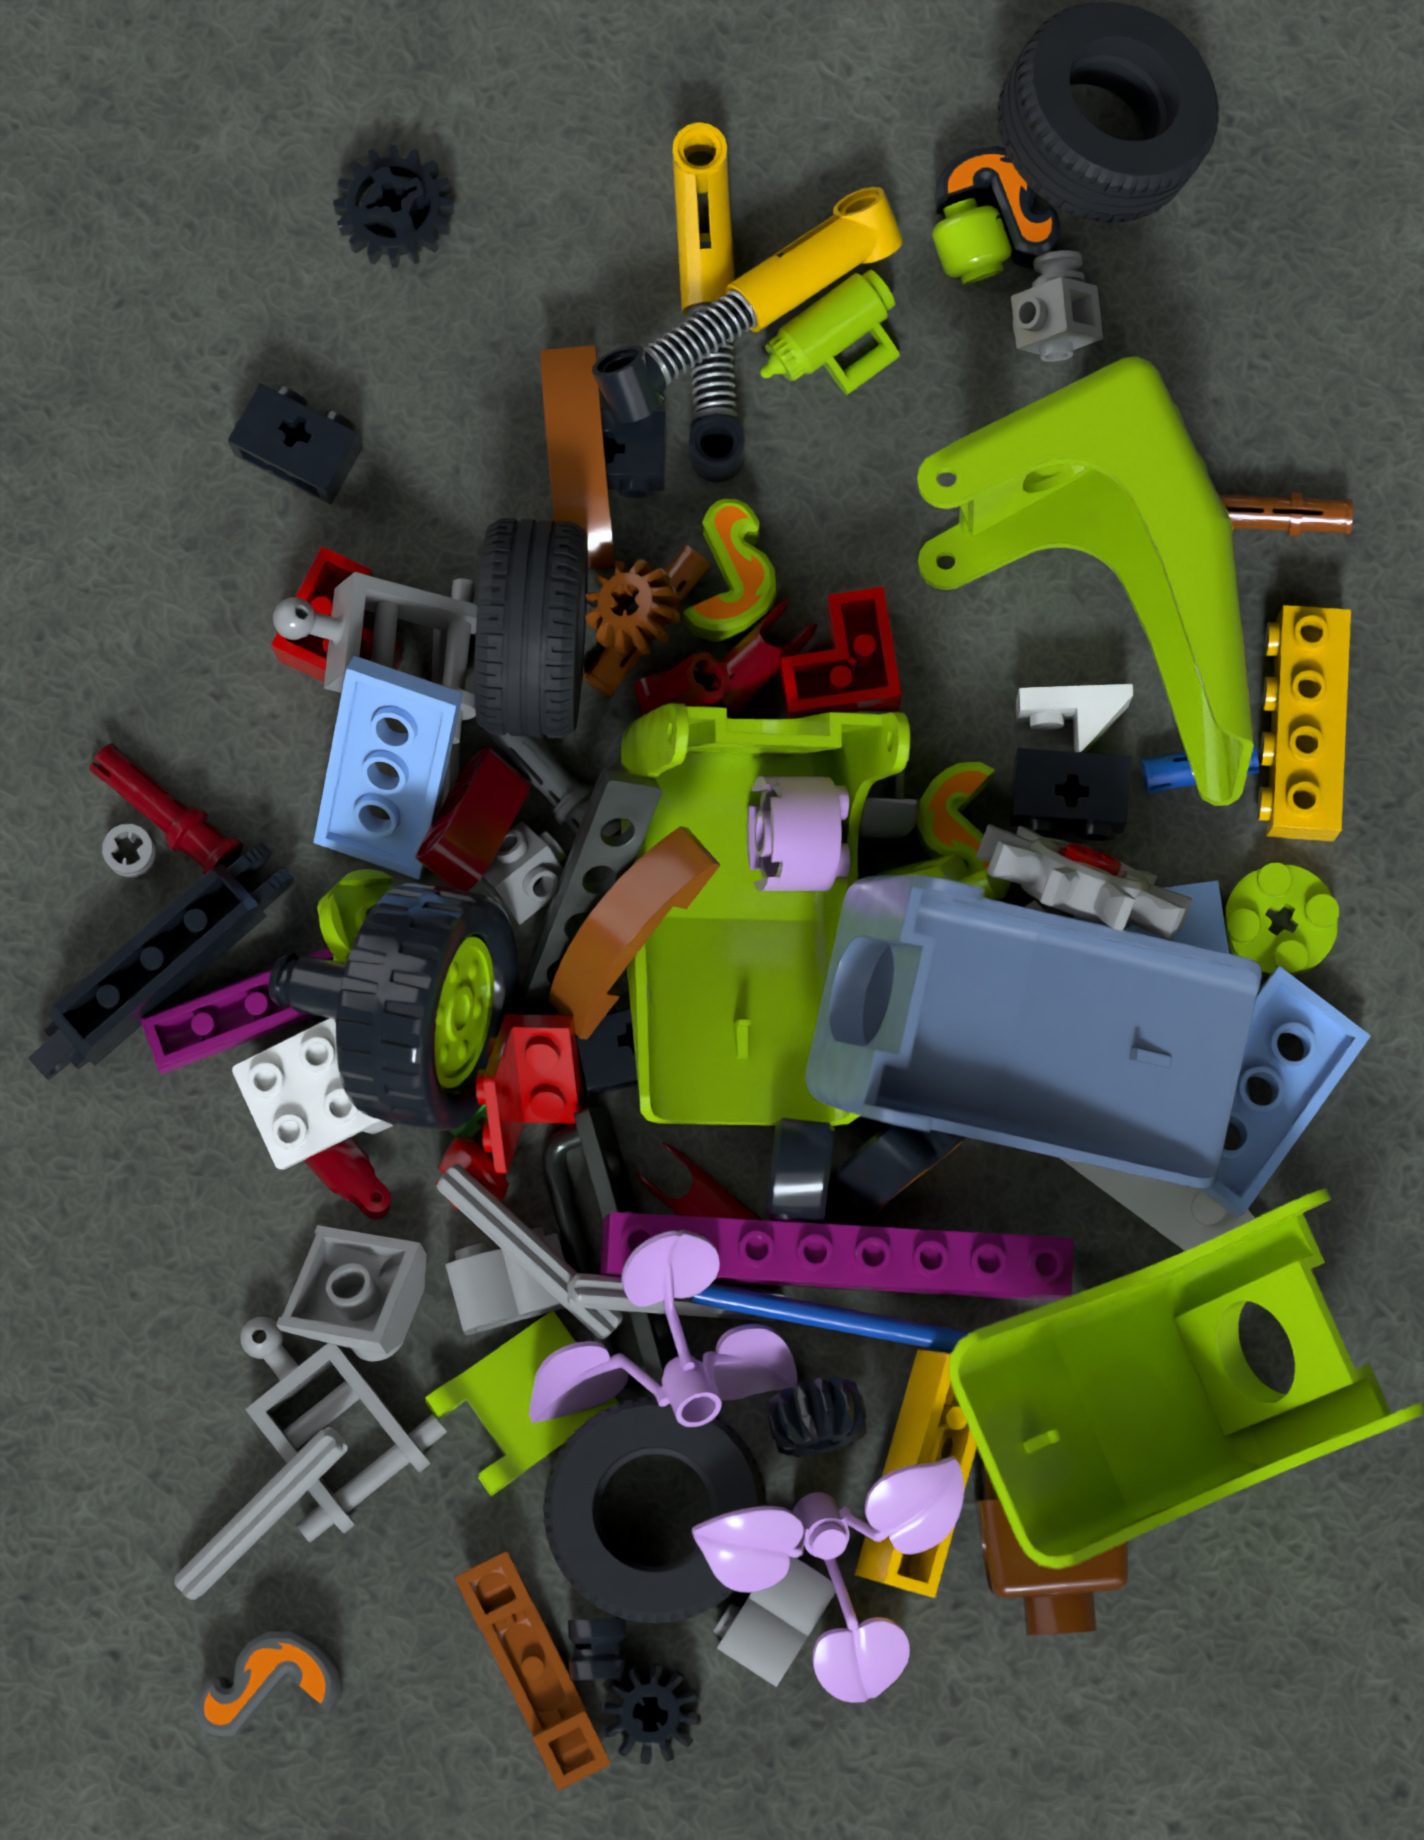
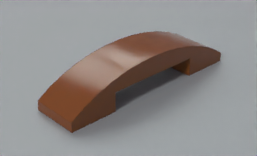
M596 345L540 350L554 522H575L587 532L588 570L614 568L615 553L609 505L600 388L592 373V367L597 362Z
M680 826L664 837L617 880L584 921L563 956L556 972L548 1001L560 1015H573L575 1033L580 1039L587 1040L619 999L620 996L612 988L613 984L671 908L674 906L687 909L719 868L720 863L687 827Z
M508 1550L454 1576L479 1630H482L527 1722L532 1738L557 1790L560 1791L611 1765V1761L573 1680H570V1674Z

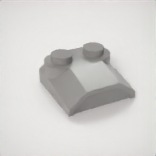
M317 1225L314 1232L316 1235L285 1311L282 1317L278 1318L277 1327L279 1330L350 1347L359 1358L366 1361H381L392 1356L404 1342L425 1289L427 1254L421 1243Z

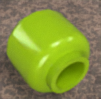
M975 198L963 200L944 208L946 219L936 224L932 230V237L946 275L951 278L961 277L963 285H967L1003 272L1004 267L1002 263L1010 257L1012 249L999 211L993 206L977 207Z

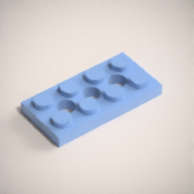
M353 656L346 668L313 843L420 879L425 866L415 859V855L438 814L463 697L462 692ZM390 717L401 721L406 726L408 733L393 731L388 727L384 718ZM376 762L390 764L397 770L399 777L383 774ZM367 805H375L384 809L390 819L383 820L371 814Z
M1280 966L1271 973L1257 993L1229 1119V1122L1240 1133V1145L1237 1150L1223 1149L1216 1182L1212 1188L1201 1189L1237 1218L1245 1214L1371 1037L1366 1031ZM1281 1033H1291L1301 1040L1304 1047L1301 1061H1289L1280 1054L1277 1040ZM1249 1077H1260L1270 1085L1272 1100L1269 1105H1256L1248 1098L1245 1085Z

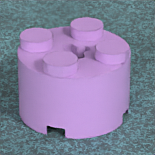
M759 776L754 782L752 791H762L760 806H749L747 815L750 870H761L763 878L753 882L758 891H829L834 885L836 877H847L850 868L849 846L847 843H841V820H846L849 811L847 787L845 785H834L830 777Z

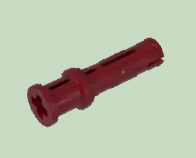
M113 743L105 746L94 757V760L100 765H97L95 762L91 763L89 771L108 784L123 799L165 833L168 847L174 852L182 850L203 868V876L212 868L221 864L227 869L238 859L243 850V843L236 837L228 839L207 821L208 814L200 807L196 808L195 806L189 808L144 770L133 763Z

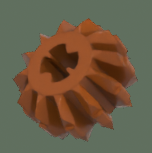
M637 559L630 570L623 561L615 560V576L609 578L603 573H596V580L602 586L600 592L585 593L586 602L594 607L592 611L585 615L586 623L592 629H598L596 640L604 647L614 645L615 651L621 656L628 657L635 646L643 655H650L652 649L651 640L655 637L663 643L670 642V636L664 630L665 625L681 622L680 614L671 608L681 600L680 593L675 587L668 586L670 576L663 569L657 568L652 571L651 566L645 560ZM636 601L639 607L637 611L630 614L627 608Z

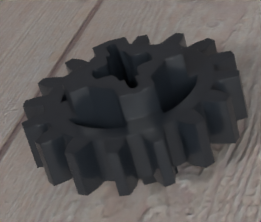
M390 146L388 158L380 159L376 151L372 149L368 151L370 164L366 167L355 161L349 164L354 177L353 180H338L337 185L344 198L333 200V206L336 215L342 216L337 221L341 236L351 235L349 244L354 253L367 247V255L371 264L375 265L380 260L382 254L388 255L392 268H398L400 256L408 254L414 264L420 263L418 250L424 246L435 253L439 249L434 236L435 233L449 235L451 231L449 221L443 217L455 212L453 199L446 197L451 192L449 181L447 178L437 179L439 169L438 164L434 160L422 167L420 154L416 149H413L406 159L400 158L397 146ZM398 176L407 177V178H410L411 180H405V179L400 178V177H398ZM373 184L368 197L361 199L367 188ZM396 200L402 209L392 213L386 204ZM428 213L423 224L415 230L419 217ZM382 232L395 238L382 237L376 235V233Z

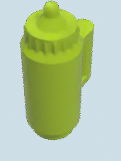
M868 270L863 275L853 274L778 329L777 335L765 345L769 358L767 364L761 367L760 375L768 379L774 374H782L787 380L795 381L803 374H811L824 365L844 394H850L900 357L899 351L880 325V323L888 318L887 311L895 306L894 297L887 285L873 270ZM870 331L878 346L843 371L834 357Z

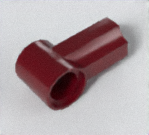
M709 652L691 655L669 671L659 672L642 678L633 685L641 714L644 716L663 705L672 703L685 704V706L709 707L723 698V690L730 683V678L725 664L716 661Z

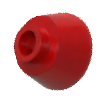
M470 1136L455 1137L437 1166L442 1176L450 1167L459 1164L499 1201L504 1200L509 1183L503 1174L495 1173L494 1162ZM449 1201L452 1204V1206L457 1210L458 1208L451 1201Z

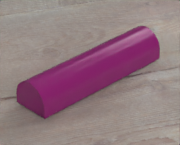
M329 948L308 955L333 960V954ZM270 969L143 1017L140 1021L157 1069L162 1075L313 1018L316 1015L299 1013L291 1007L282 1009L276 1005L269 995V977L272 970Z

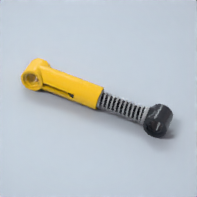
M699 122L687 125L680 130L674 139L672 148L681 311L687 318L694 317L696 312H702L704 307H710L712 302H718L720 297L726 296V287L735 280L727 144L725 137L719 129L710 124ZM703 151L711 154L714 159L707 165L695 166L689 163L687 158L694 152ZM707 192L710 233H699L697 193ZM727 341L725 348L718 346L717 353L711 352L709 358L703 357L702 363L695 362L696 366H694V370L691 372V376L694 378L691 384L695 388L692 392L695 397L692 403L696 408L693 411L694 420L691 422L689 439L690 460L693 469L700 477L707 481L718 483L728 481L736 476L743 467L745 458V437L741 428V420L736 417L737 413L734 411L737 404L731 401L736 396L731 391L734 389L735 384L730 382L735 377L730 372L734 366L729 363L734 357L729 354L733 347ZM716 439L724 440L732 447L730 453L721 458H712L706 455L702 449L709 441Z
M880 187L864 188L841 199L833 208V216L728 284L726 296L720 297L718 302H712L710 307H704L702 312H696L694 317H689L687 322H681L679 328H673L671 333H665L663 338H657L655 343H649L644 348L638 345L624 346L600 358L592 367V373L613 419L617 423L626 424L636 422L653 414L665 402L663 392L666 389V385H669L673 378L678 379L679 372L686 374L687 367L694 368L695 362L702 363L703 357L709 358L711 352L717 353L718 346L725 348L726 341L733 342L734 336L741 337L742 331H761L858 265L876 262L898 250L903 244V236L884 190Z

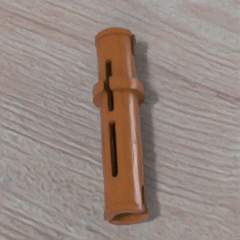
M1290 492L1289 497L1218 494L1228 511H1238L1228 512L1234 529L1287 531V536L1299 537L1301 531L1334 532L1348 535L1351 533L1353 520L1352 499L1303 498L1302 492Z
M684 544L681 545L679 552L664 570L670 576L668 586L675 587L680 593L681 600L671 607L679 614L684 610L682 605L684 599L703 574L711 567V564L701 554ZM639 605L635 608V610L632 612V614H633L635 611H637ZM614 645L606 647L582 678L602 695L611 699L615 690L643 654L636 646L628 657L621 656L616 652Z

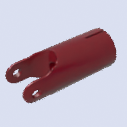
M788 598L778 603L720 661L727 668L730 683L723 690V698L715 702L714 705L717 707L721 704L718 708H727V716L732 719L780 672V658L796 655L813 637L818 627L816 623L811 624L794 642L783 647H773L763 640L766 631L787 609L790 603Z
M351 1137L303 1160L329 1190L338 1194L346 1201L354 1203L369 1219H381L388 1213L391 1200L390 1192L375 1176V1170L369 1160V1156Z
M661 1143L671 1154L688 1167L692 1176V1185L686 1195L679 1199L668 1196L640 1172L636 1173L648 1191L678 1216L762 1220L685 1153L679 1151L671 1144Z

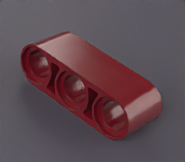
M490 746L484 747L471 758L458 775L419 846L415 859L448 887L469 891L489 868L531 788V782Z

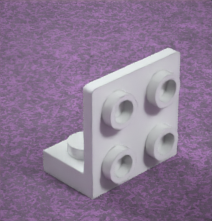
M329 1018L234 1065L232 1068L238 1086L271 1158L278 1169L284 1170L362 1131L374 1135L394 1126L392 1122L371 1118L361 1113L346 1095L341 1082L336 1056V1019Z

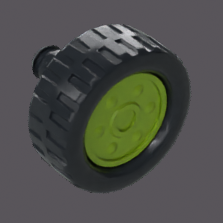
M405 883L386 892L372 907L356 935L347 962L308 955L298 958L294 953L285 955L275 962L271 970L269 995L272 1001L282 1009L291 1007L299 1013L336 1019V1056L341 1082L349 1100L361 1113L371 1118L396 1124L448 1131L464 1125L482 1106L477 1101L476 1082L479 1070L487 1069L489 1040L491 1037H498L505 1014L515 1015L518 991L517 948L508 915L489 896L444 886Z

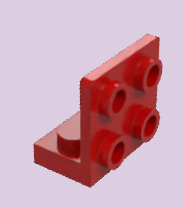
M505 1014L498 1037H491L489 1040L487 1069H480L478 1072L476 1095L478 1103L486 1105L488 1117L483 1125V1147L485 1152H492L494 1169L497 1174L508 1173L524 1123L576 1124L574 1112L584 1109L573 1015Z

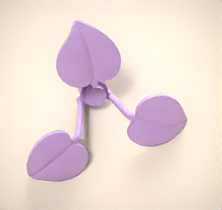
M681 1230L680 1232L669 1231L656 1235L638 1246L627 1259L622 1272V1286L627 1298L633 1305L644 1307L663 1301L679 1356L672 1359L665 1366L662 1386L624 1354H615L610 1357L607 1348L602 1343L594 1341L573 1343L556 1350L542 1362L534 1380L529 1415L532 1423L570 1415L602 1404L616 1396L628 1382V1372L655 1395L659 1406L663 1407L670 1404L680 1424L687 1427H697L710 1422L717 1416L721 1409V1400L743 1399L754 1394L797 1386L796 1366L791 1351L782 1336L771 1327L761 1324H748L728 1330L720 1337L716 1345V1352L709 1351L703 1355V1362L696 1360L690 1355L676 1311L674 1298L692 1297L705 1290L718 1274L720 1265L719 1255L714 1245L702 1235L686 1230Z
M950 1456L937 1462L910 1465L888 1473L880 1478L868 1492L865 1502V1514L869 1524L854 1516L849 1507H843L840 1510L832 1496L817 1492L808 1494L800 1499L795 1505L793 1512L777 1506L742 1509L700 1523L692 1528V1533L714 1575L723 1585L739 1592L760 1591L780 1582L788 1573L790 1566L789 1557L801 1556L804 1545L811 1555L824 1559L848 1628L826 1631L817 1639L812 1656L813 1668L821 1685L834 1697L851 1703L865 1702L869 1698L877 1697L901 1675L908 1663L910 1645L902 1627L890 1619L875 1617L865 1620L858 1625L854 1608L836 1561V1557L843 1553L849 1541L850 1533L848 1526L874 1541H882L889 1536L896 1550L904 1554L926 1551L943 1541L950 1534L959 1518L964 1497L962 1472L956 1457Z

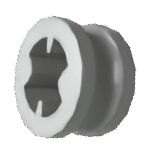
M1071 250L1053 251L1042 256L1040 255L1033 261L1034 270L1041 274L1037 279L1062 276L1085 282L1084 274L1078 271V268L1083 264L1082 254Z
M121 824L112 828L105 836L102 844V854L106 863L116 874L126 878H133L145 874L153 866L156 859V846L152 838L142 827L134 824ZM127 837L132 843H135L136 838L141 839L143 842L137 849L141 858L133 864H130L126 858L123 859L122 864L118 863L115 859L121 853L118 843Z

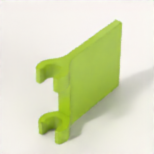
M553 1310L465 1372L425 1397L426 1405L438 1420L467 1401L505 1455L478 1474V1479L490 1496L496 1494L529 1468L565 1444L568 1438L575 1433V1430L586 1423L589 1418L594 1417L604 1409L606 1410L617 1403L619 1404L616 1398L613 1397L602 1404L583 1411L532 1423L529 1407L538 1369L542 1362L553 1352L564 1346L576 1343Z

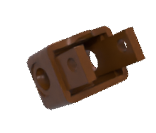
M980 1454L984 1500L975 1502L989 1591L998 1598L1023 1597L1026 1636L1097 1631L1094 1592L1114 1591L1125 1586L1128 1581V1541L1072 1566L1055 1569L1039 1565L1024 1552L1018 1542Z

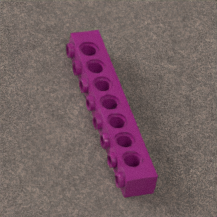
M610 1212L603 1218L600 1275L622 1276L627 1259L643 1242L665 1232L686 1230L707 1238L714 1245L719 1255V1271L712 1283L1058 1301L1072 1296L1074 1238Z

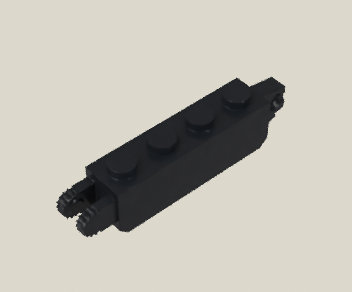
M262 842L253 846L252 849L248 850L246 854L242 855L229 868L226 869L223 864L212 868L54 1005L48 1014L53 1021L44 1029V1032L50 1038L29 1057L30 1062L48 1080L70 1063L77 1069H80L89 1061L96 1066L142 1026L141 1018L157 1013L267 916L263 910L293 884L292 882L295 877L284 868L272 874L251 894L242 887L241 884L263 867L270 858V855H272L269 848Z

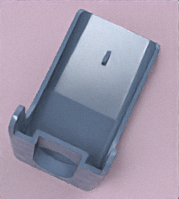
M917 875L867 876L857 880L848 889L842 906L806 1068V1084L810 1094L817 1101L860 1116L929 1132L930 1129L1193 1188H1212L1218 1177L1247 1037L1262 977L1260 964L1245 957L1125 930L1121 932L1103 925L982 897L984 891L982 888L935 877Z

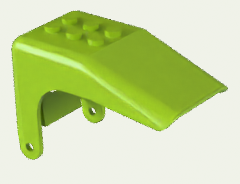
M1137 356L1122 358L955 441L925 458L919 467L917 476L919 493L926 502L934 507L943 509L959 507V524L927 541L920 550L918 567L924 581L935 589H956L1030 553L1048 548L1075 549L1101 560L1120 580L1148 638L1200 797L1214 806L1230 805L1238 800L1243 793L1254 742L1232 534L1233 525L1228 510L1220 500L1209 477L1206 465L1191 440L1182 415L1173 402L1155 366L1149 360ZM951 473L955 476L956 482L948 487L942 486L937 482L940 474ZM942 556H950L954 559L955 564L950 569H941L937 565V560Z
M672 703L663 705L636 719L624 731L621 742V764L625 765L633 775L656 778L662 790L635 862L664 837L678 827L683 826L687 827L720 863L719 868L687 909L673 906L627 966L640 1111L647 1121L659 1124L776 1125V1122L784 1117L827 1122L832 1126L849 1124L860 1116L817 1101L808 1090L806 1068L844 898L848 889L858 880V838L864 803L871 786L877 780L902 772L908 760L910 729L905 713L861 714L829 712L797 719L727 718V708L685 706V704ZM759 776L830 777L834 785H845L847 787L849 811L846 820H841V843H847L849 846L850 868L847 877H836L834 885L829 891H758L753 882L763 878L761 870H750L747 815L749 806H760L762 791H752L754 782ZM621 818L622 834L630 826V821L625 818Z
M1327 1188L1289 1202L1166 1260L1078 1294L983 1327L958 1342L950 1355L949 1376L953 1391L1013 1532L1024 1552L1036 1563L1055 1569L1078 1564L1253 1484L1424 1414V1404L1422 1401L1392 1413L1370 1363L1355 1369L1311 1269L1325 1262L1303 1213L1331 1200ZM1247 1301L1259 1304L1267 1309L1279 1321L1289 1338L1295 1360V1375L1291 1389L1287 1394L1276 1392L1262 1383L1253 1373L1244 1357L1239 1340L1238 1324L1240 1313Z

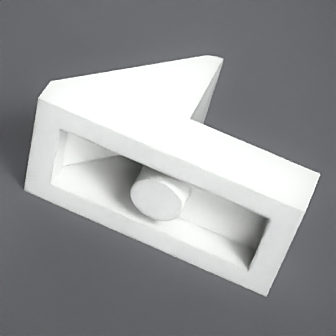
M1133 684L1019 688L1016 698L1017 722H1030V728L1034 730H1054L1062 728L1064 721L1073 720L1074 752L1087 753L1128 708L1133 697Z

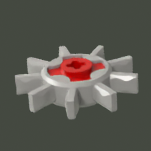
M989 824L976 855V858L990 863L987 874L990 876L1019 883L1027 893L1039 899L1041 903L1053 906L1077 917L1110 926L1112 929L1123 932L1124 928L1134 924L1161 938L1173 941L1176 932L1181 931L1193 901L1191 897L1155 886L1157 875L1151 872L1135 870L1115 858L1084 844L1078 845L1062 840L1045 838L1023 826L1018 827L1015 835Z

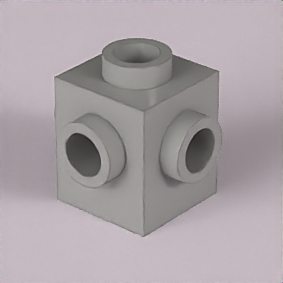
M1051 276L1037 279L1032 283L1033 288L1011 296L1013 332L1016 339V349L1039 354L1040 359L1043 361L1055 362L1069 359L1073 356V350L1103 339L1098 287L1096 285L1062 276Z
M521 821L507 832L489 868L480 880L492 898L520 925L540 908L551 903L563 872V867L560 863L567 857L550 834L545 831L538 837Z

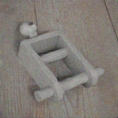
M354 572L335 588L332 616L314 612L312 606L300 597L287 598L276 606L273 613V625L281 636L291 640H298L310 634L329 639L324 689L342 693L347 666L353 656L359 657L364 610L375 612L370 661L392 669L398 619L448 632L443 684L441 686L463 693L453 744L460 742L462 720L471 719L476 716L475 695L465 691L470 634L476 633L477 605L473 604L475 582L472 580L455 579L452 584L450 598Z
M258 1316L250 1319L243 1326L240 1334L241 1345L249 1356L264 1359L279 1378V1382L245 1410L286 1463L300 1451L298 1449L359 1399L362 1400L395 1442L394 1446L337 1492L333 1493L321 1477L308 1489L319 1506L296 1524L303 1536L311 1543L333 1524L345 1534L356 1525L348 1512L408 1463L411 1462L418 1472H422L431 1462L423 1451L446 1434L447 1430L436 1416L432 1414L408 1433L340 1345L327 1343L305 1362L298 1365L282 1345L283 1333L277 1327V1322L266 1316ZM265 1332V1341L258 1343L257 1336L259 1333ZM334 1365L346 1381L283 1430L272 1413Z

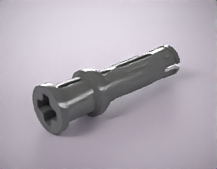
M486 732L511 758V761L548 799L555 808L553 814L555 815L556 822L560 826L568 825L577 835L594 787L588 786L586 783L580 784L573 778L538 737H529L528 734H525L523 737L510 736L509 733H506V735H493ZM612 819L605 824L602 835L607 837L621 835V820L616 821Z

